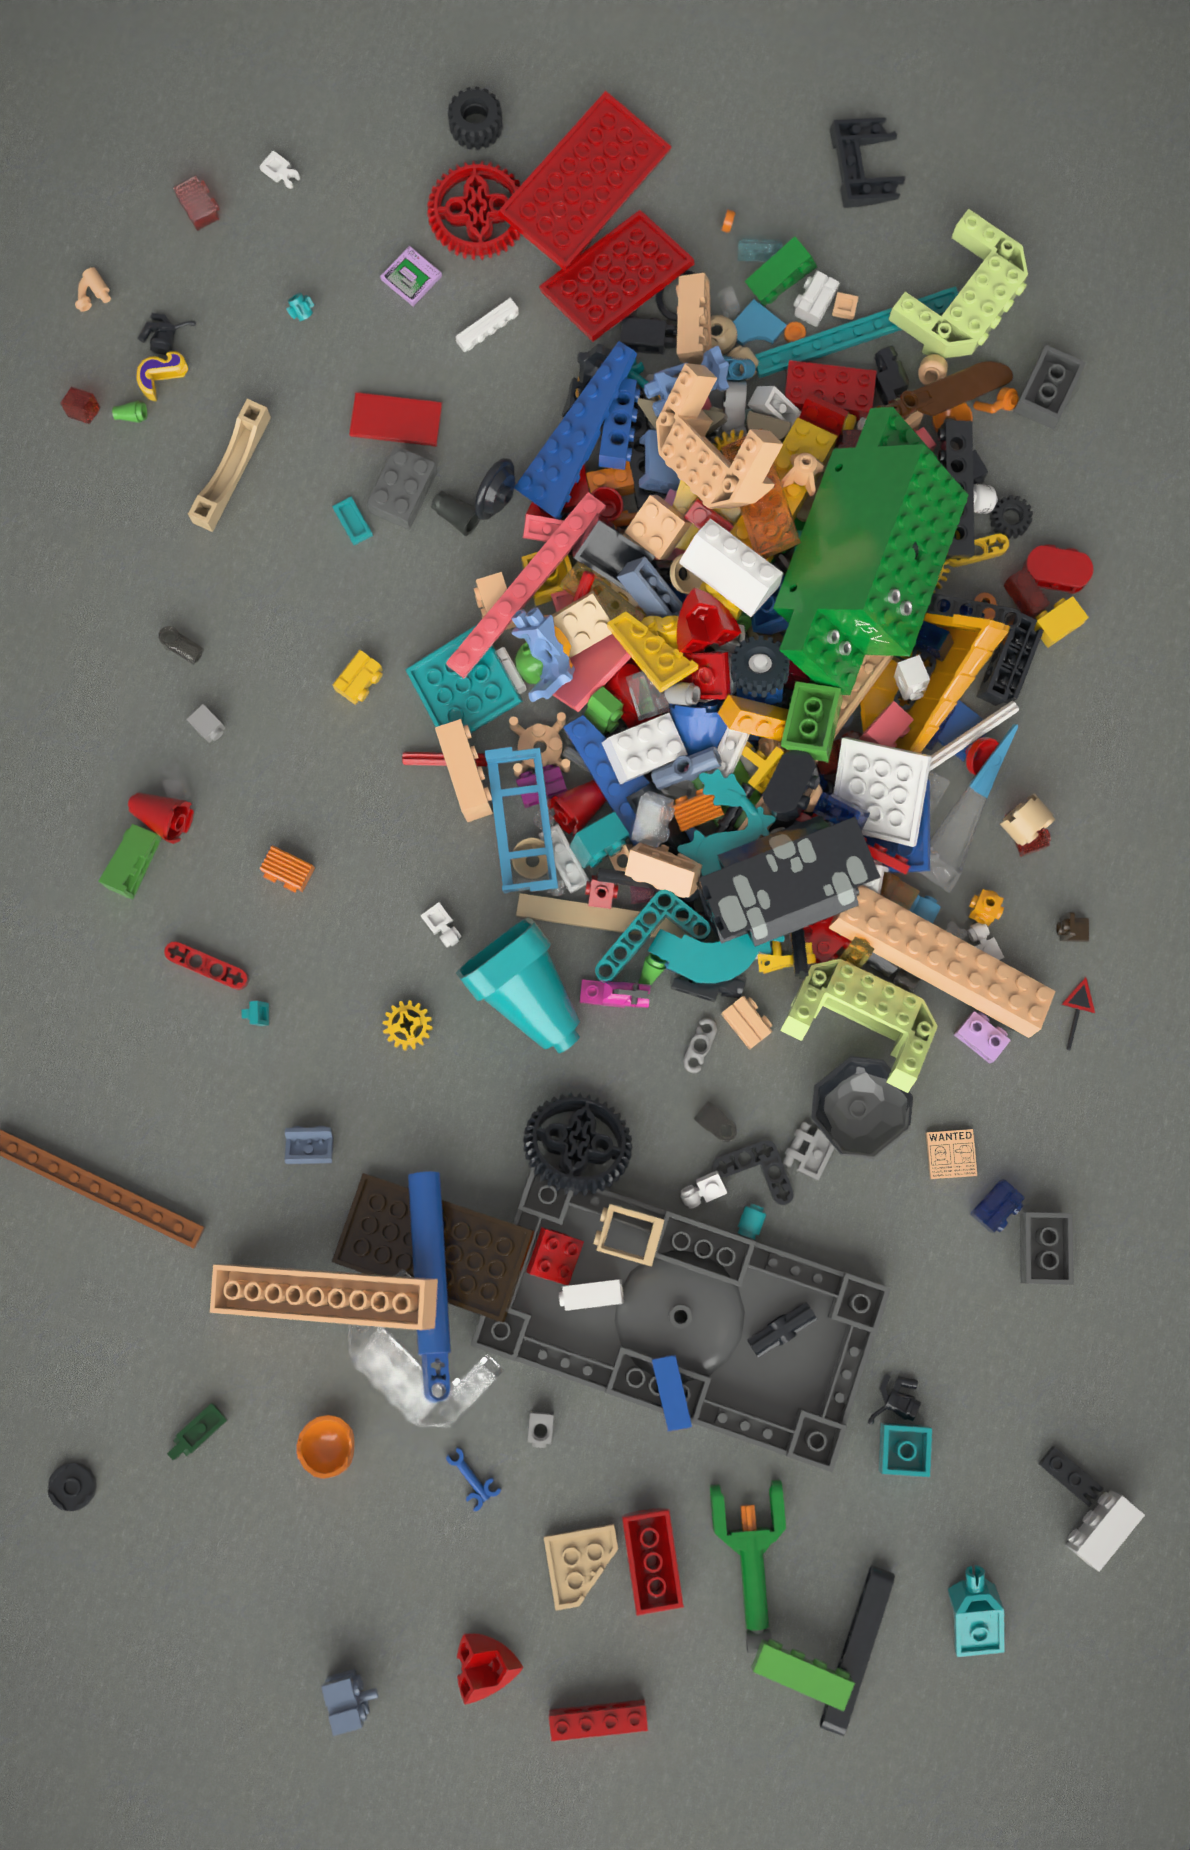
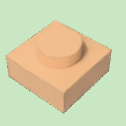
M837 292L832 316L853 320L859 296Z

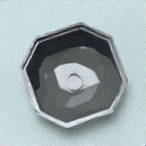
M850 1056L814 1085L811 1119L840 1155L875 1159L911 1128L913 1095L887 1083L891 1068L884 1060Z

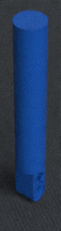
M418 1172L408 1175L414 1277L438 1279L435 1329L417 1330L418 1355L422 1356L424 1396L429 1402L437 1403L445 1400L450 1394L448 1354L451 1353L441 1181L439 1172ZM434 1362L439 1364L440 1369L431 1368V1364ZM434 1384L439 1385L442 1389V1394L439 1398L435 1397L432 1393Z

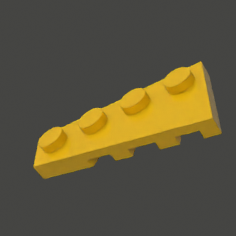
M625 611L607 623V628L660 693L698 670L697 663L693 660L689 661L678 649L670 647L659 635H654L648 630L647 626Z

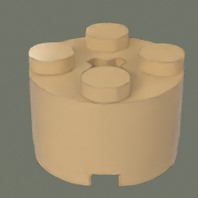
M1035 793L1027 798V803L1017 805L1004 817V821L1000 822L1003 829L1021 846L1032 842L1039 835L1037 831L1043 827L1047 828L1055 821L1053 813Z

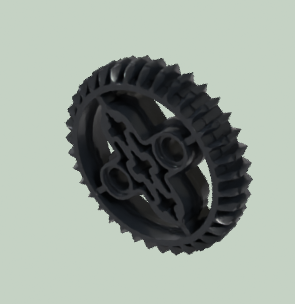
M581 1092L577 1097L570 1093L568 1098L562 1094L559 1100L556 1097H553L551 1102L546 1100L543 1106L539 1105L536 1112L531 1114V1118L527 1121V1127L524 1130L523 1150L526 1152V1160H530L529 1168H534V1175L541 1174V1181L547 1179L548 1187L554 1184L556 1185V1191L563 1188L565 1189V1194L572 1190L575 1196L579 1191H582L585 1196L588 1190H590L594 1195L597 1192V1188L602 1192L606 1186L610 1188L613 1182H617L620 1176L624 1175L626 1168H628L633 1146L631 1144L632 1136L629 1135L630 1130L628 1127H625L626 1120H620V1113L614 1114V1107L607 1108V1101L601 1104L599 1103V1097L595 1101L591 1100L590 1094L586 1098H582ZM575 1111L571 1115L568 1125L552 1123L546 1128H541L543 1123L550 1117L563 1112ZM595 1117L610 1128L616 1138L618 1147L613 1145L612 1139L609 1136L595 1132ZM555 1136L559 1138V1140L552 1139L551 1137ZM538 1141L543 1143L546 1151L561 1155L559 1160L561 1172L544 1159L538 1148ZM610 1159L615 1160L612 1166L603 1173L590 1177H579L585 1172L588 1162L601 1165Z

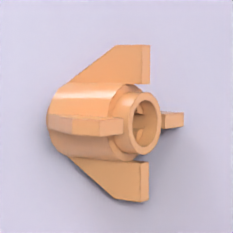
M808 453L791 455L790 461L793 468L782 479L781 485L786 487L795 481L798 485H806L805 488L810 497L815 495L814 476L823 472V463Z

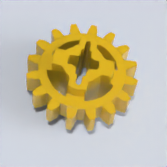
M411 1000L408 1001L406 1006L402 1001H399V1008L392 1005V1014L389 1012L385 1013L389 1020L382 1022L383 1025L388 1026L387 1029L383 1030V1033L390 1034L387 1039L388 1042L395 1040V1048L402 1044L404 1051L407 1050L409 1045H411L413 1050H416L417 1043L423 1046L424 1042L422 1039L430 1038L426 1032L427 1030H433V1027L428 1025L432 1018L425 1017L428 1010L423 1009L421 1011L420 1003L414 1007ZM408 1011H414L421 1017L414 1018L409 1015ZM400 1014L398 1022L393 1024L395 1017ZM405 1016L410 1023L414 1024L410 1026L411 1035L405 1028H402L405 1025ZM423 1026L421 1033L416 1037V1031ZM402 1033L406 1035L407 1041L399 1039L395 1034Z

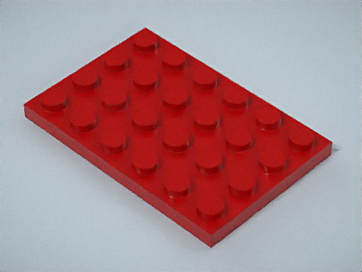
M639 210L579 255L565 271L561 269L542 283L539 288L541 293L594 342L695 265L692 256Z

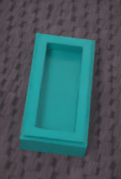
M352 496L332 506L353 546L373 536Z

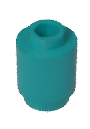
M752 1203L750 1207L745 1206L737 1226L739 1227L738 1234L755 1240L756 1235L760 1234L767 1215L763 1213L764 1208Z

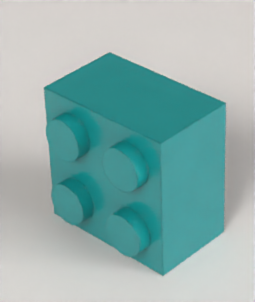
M614 811L576 833L569 847L583 869L588 866L594 868L602 863V858L607 855L613 857L621 852V847L626 844L625 840L629 833Z
M880 1423L878 1471L882 1474L930 1477L932 1428L926 1425Z

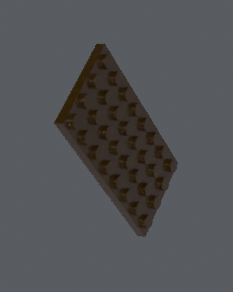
M363 1173L332 1262L364 1274L414 1277L409 1188ZM442 1200L448 1304L504 1323L535 1231Z

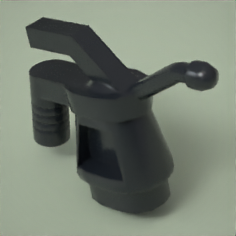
M151 313L150 318L152 320L164 322H146L137 339L145 343L150 333L155 332L150 340V350L155 354L166 355L173 348L176 329L187 325L195 326L196 322L191 320L173 325L165 314Z
M885 1374L879 1388L885 1405L871 1415L868 1419V1424H874L875 1417L886 1409L892 1410L904 1420L909 1419L913 1421L921 1402L916 1400L915 1396L898 1391L901 1386L917 1389L918 1380L898 1376L890 1395H888L886 1386L891 1376Z

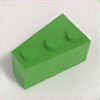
M132 824L125 831L121 844L98 882L107 889L133 900L162 838L156 833Z

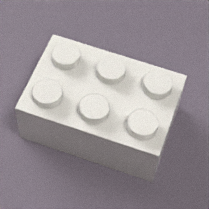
M670 713L620 732L602 742L620 784L673 763L679 756L688 755Z
M1112 1490L1104 1492L1097 1501L1098 1506L1094 1511L1090 1510L1086 1513L1081 1527L1074 1529L1067 1538L1069 1541L1066 1546L1097 1571L1103 1568L1145 1516L1125 1497Z

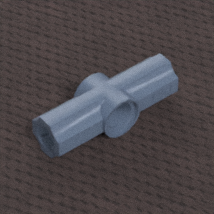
M713 746L688 757L684 755L679 756L673 763L653 770L651 774L652 780L658 790L684 780L693 781L697 779L699 774L720 767L722 760L717 748ZM689 764V769L684 772V768Z

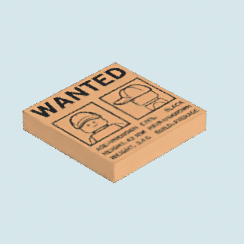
M973 1129L926 1133L930 1179L977 1176Z

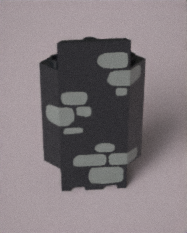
M818 815L717 855L721 869L700 877V882L696 884L705 916L720 943L722 944L748 934L756 947L859 906L857 896L860 895L858 886L881 877L856 817L831 825L829 821L826 822L821 815Z

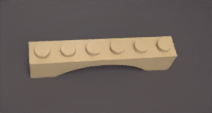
M249 399L246 400L237 417L230 443L219 467L209 483L197 495L188 513L193 524L211 532L214 531L271 419L267 407Z

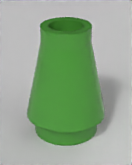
M138 400L114 406L112 409L115 420L141 423L142 420L147 419V407L144 402Z
M652 953L645 957L638 983L652 985L665 970L666 960H662Z

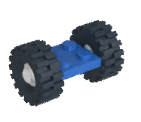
M754 636L750 637L748 643L745 640L740 642V647L736 646L731 657L733 683L736 682V693L733 696L787 709V693H785L783 683L786 684L789 676V658L779 650L781 643L779 641L773 643V638L768 637V640H763L764 636H758V640H754Z

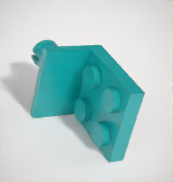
M975 1565V1575L972 1574V1566H969L965 1570L966 1580L960 1581L948 1589V1595L954 1610L956 1656L1005 1653L1004 1608L994 1583L984 1578L985 1570L981 1566Z

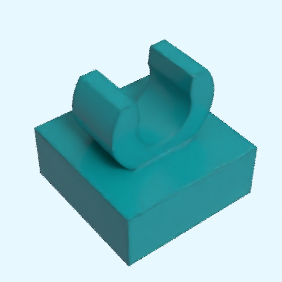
M249 1001V1009H241V1019L250 1020L251 1025L269 1026V1003Z

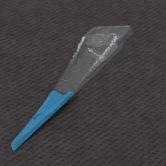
M1017 724L1012 725L930 837V871L918 873L946 892H951L962 874L979 819L1000 766L1018 729Z

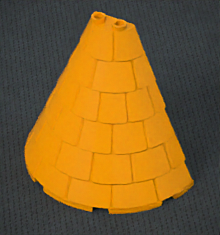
M930 613L925 614L915 646L932 654L936 659V667L930 677L924 696L917 699L913 708L907 712L914 719L909 725L911 730L902 739L898 737L895 741L897 743L895 748L922 753L921 751L938 731L939 726L957 705V701L975 680V676L992 656L993 651L1008 634L1009 625L989 619L953 614V617ZM911 653V656H901V657L904 658V659H909V658L912 657V653ZM892 659L860 702L863 733L885 707L894 701V697L899 690L894 679L898 662ZM926 660L923 662L925 668L929 666L930 661ZM900 700V706L909 705L907 700Z

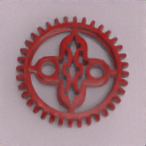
M473 160L472 165L464 162V167H460L457 164L455 171L449 168L448 175L442 173V180L437 179L436 186H432V194H429L427 216L429 217L428 221L432 233L435 234L437 241L441 240L443 247L447 246L449 252L455 249L457 256L463 253L465 259L468 255H471L473 260H475L476 256H480V259L483 260L484 255H488L490 259L492 258V253H496L499 256L501 249L507 252L508 245L513 247L515 245L514 240L519 241L521 233L512 226L499 237L489 241L493 232L492 224L505 222L498 215L499 210L495 208L502 207L508 198L499 193L489 194V186L484 179L501 184L513 195L520 187L519 179L515 180L513 173L508 175L507 168L501 171L499 164L494 168L491 161L488 165H484L483 160L480 164H476ZM466 181L463 188L464 196L450 198L445 207H441L442 200L448 191L455 185ZM455 210L461 211L457 214L452 213ZM442 219H446L452 226H466L468 237L472 242L464 241L451 234L445 228Z

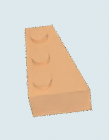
M646 836L630 850L625 875L632 877L633 880L652 884L660 890H669L679 897L689 898L697 890L696 883L699 882L702 865L681 853L676 856L668 852V846L663 844L659 847L653 844V838Z

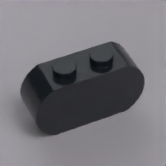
M793 750L782 755L763 794V800L769 813L777 820H795L800 817L803 810L807 809L810 803V795L813 790L817 789L820 782L819 771L810 754L804 751Z

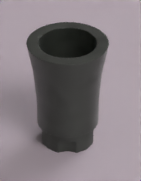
M443 490L436 494L432 501L431 509L456 527L464 536L471 534L480 521L475 514L474 506Z

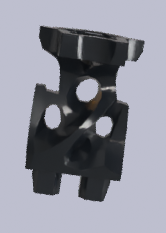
M598 343L590 351L578 353L577 359L580 364L578 380L575 377L572 378L562 417H565L612 349H608Z

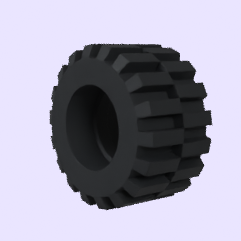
M468 87L465 92L460 90L458 97L453 96L452 103H449L448 106L449 127L455 141L458 140L460 146L466 145L467 149L470 150L472 147L480 150L482 146L486 149L489 147V143L494 144L496 137H500L503 128L502 109L499 100H496V95L493 93L489 94V90L485 88L482 91L480 87H475L473 90ZM472 114H481L486 117L480 123H469L465 120L466 117Z

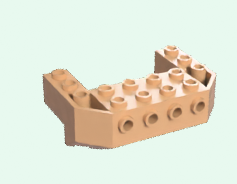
M685 363L656 421L658 453L664 459L665 464L678 474L677 477L690 487V491L696 494L707 508L732 509L753 504L775 485L766 475L783 443L769 430L750 429L731 464L705 437L713 421L702 410V407L717 377L705 365Z

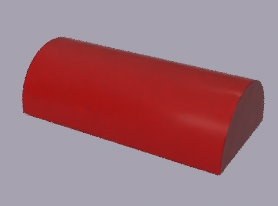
M646 1509L622 1515L636 1616L683 1608L669 1509Z

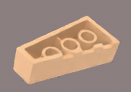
M705 273L679 276V285H676L678 297L677 355L683 364L701 365L704 353L712 348L710 281Z
M461 719L435 727L460 808L466 821L470 822L493 814L489 803L492 800L489 788H484L482 782L485 779L482 767H477L475 759H478L475 746H470L468 741L469 738H472L468 725L463 726Z

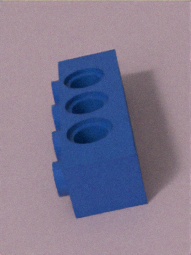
M624 378L619 386V395L617 399H613L608 410L610 415L608 419H604L599 467L625 470L626 461L631 462L632 448H628L629 442L634 441L635 428H631V424L636 422L638 409L634 408V402L637 403L638 398H640V389H636L637 380ZM617 422H622V423H624V424H623V425H619V424H616V423H617ZM613 442H620L622 444L616 445Z

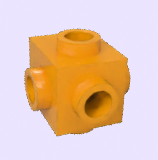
M982 889L978 895L974 894L969 904L971 911L968 917L989 926L994 919L999 920L1004 910L1001 904L1004 898L1000 897L995 891Z

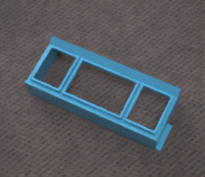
M512 747L485 750L503 883L502 891L505 894L522 890L534 892L558 888L540 748L513 751ZM534 759L537 785L501 790L499 763ZM538 792L545 847L509 852L502 797ZM546 855L549 880L513 884L510 859Z

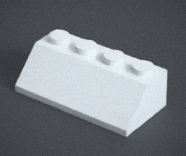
M712 519L697 532L680 560L681 565L750 617L777 590L783 572Z

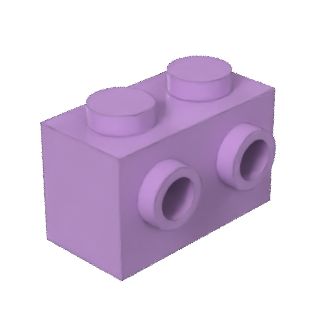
M974 1011L970 1013L954 1033V1036L990 1064L997 1059L1011 1040L1007 1038L1008 1034L1002 1028L992 1026L989 1023L990 1019L986 1015Z

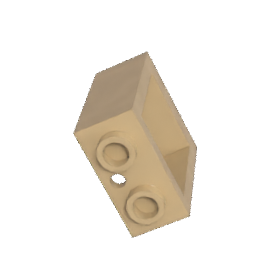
M609 1204V1208L604 1207L600 1221L604 1222L602 1231L597 1230L593 1243L598 1245L597 1251L652 1266L664 1219ZM613 1212L653 1223L644 1257L604 1245Z

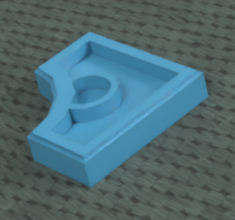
M755 299L733 321L737 329L736 342L741 346L756 339L766 340L773 344L787 326Z

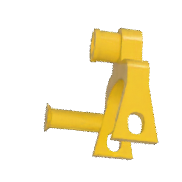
M772 941L773 955L758 954L759 972H763V974L785 967H794L793 955L782 956L781 942ZM805 943L807 963L815 964L816 957L812 951V943ZM767 961H770V964L768 966H765V963Z

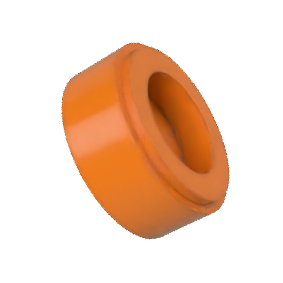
M727 209L721 231L730 232L735 211Z
M791 322L785 327L784 339L787 343L805 338L806 329L799 322Z

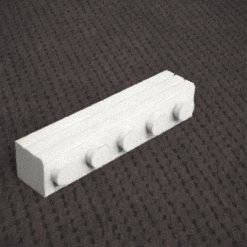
M509 298L456 336L457 344L464 352L473 349L474 345L478 342H483L485 337L494 334L498 328L504 327L509 320L515 319L519 314L518 307Z

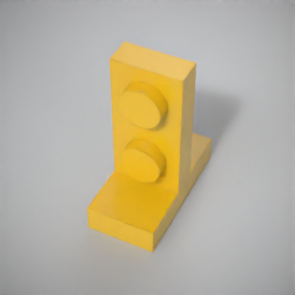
M747 741L741 755L759 768L748 783L762 794L766 790L782 755L785 753L777 746L768 757L759 750L754 753L751 750L753 746Z

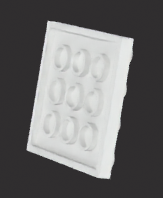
M848 737L842 738L830 813L831 825L856 817L863 835L907 846H916L931 755Z

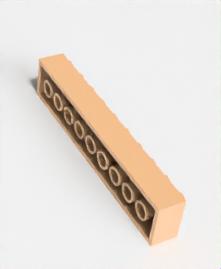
M863 885L858 886L860 895L857 896L859 906L834 915L829 929L1028 1038L1042 1028L1056 992L1055 990Z
M218 1264L213 1265L210 1313L415 1330L435 1329L438 1279Z

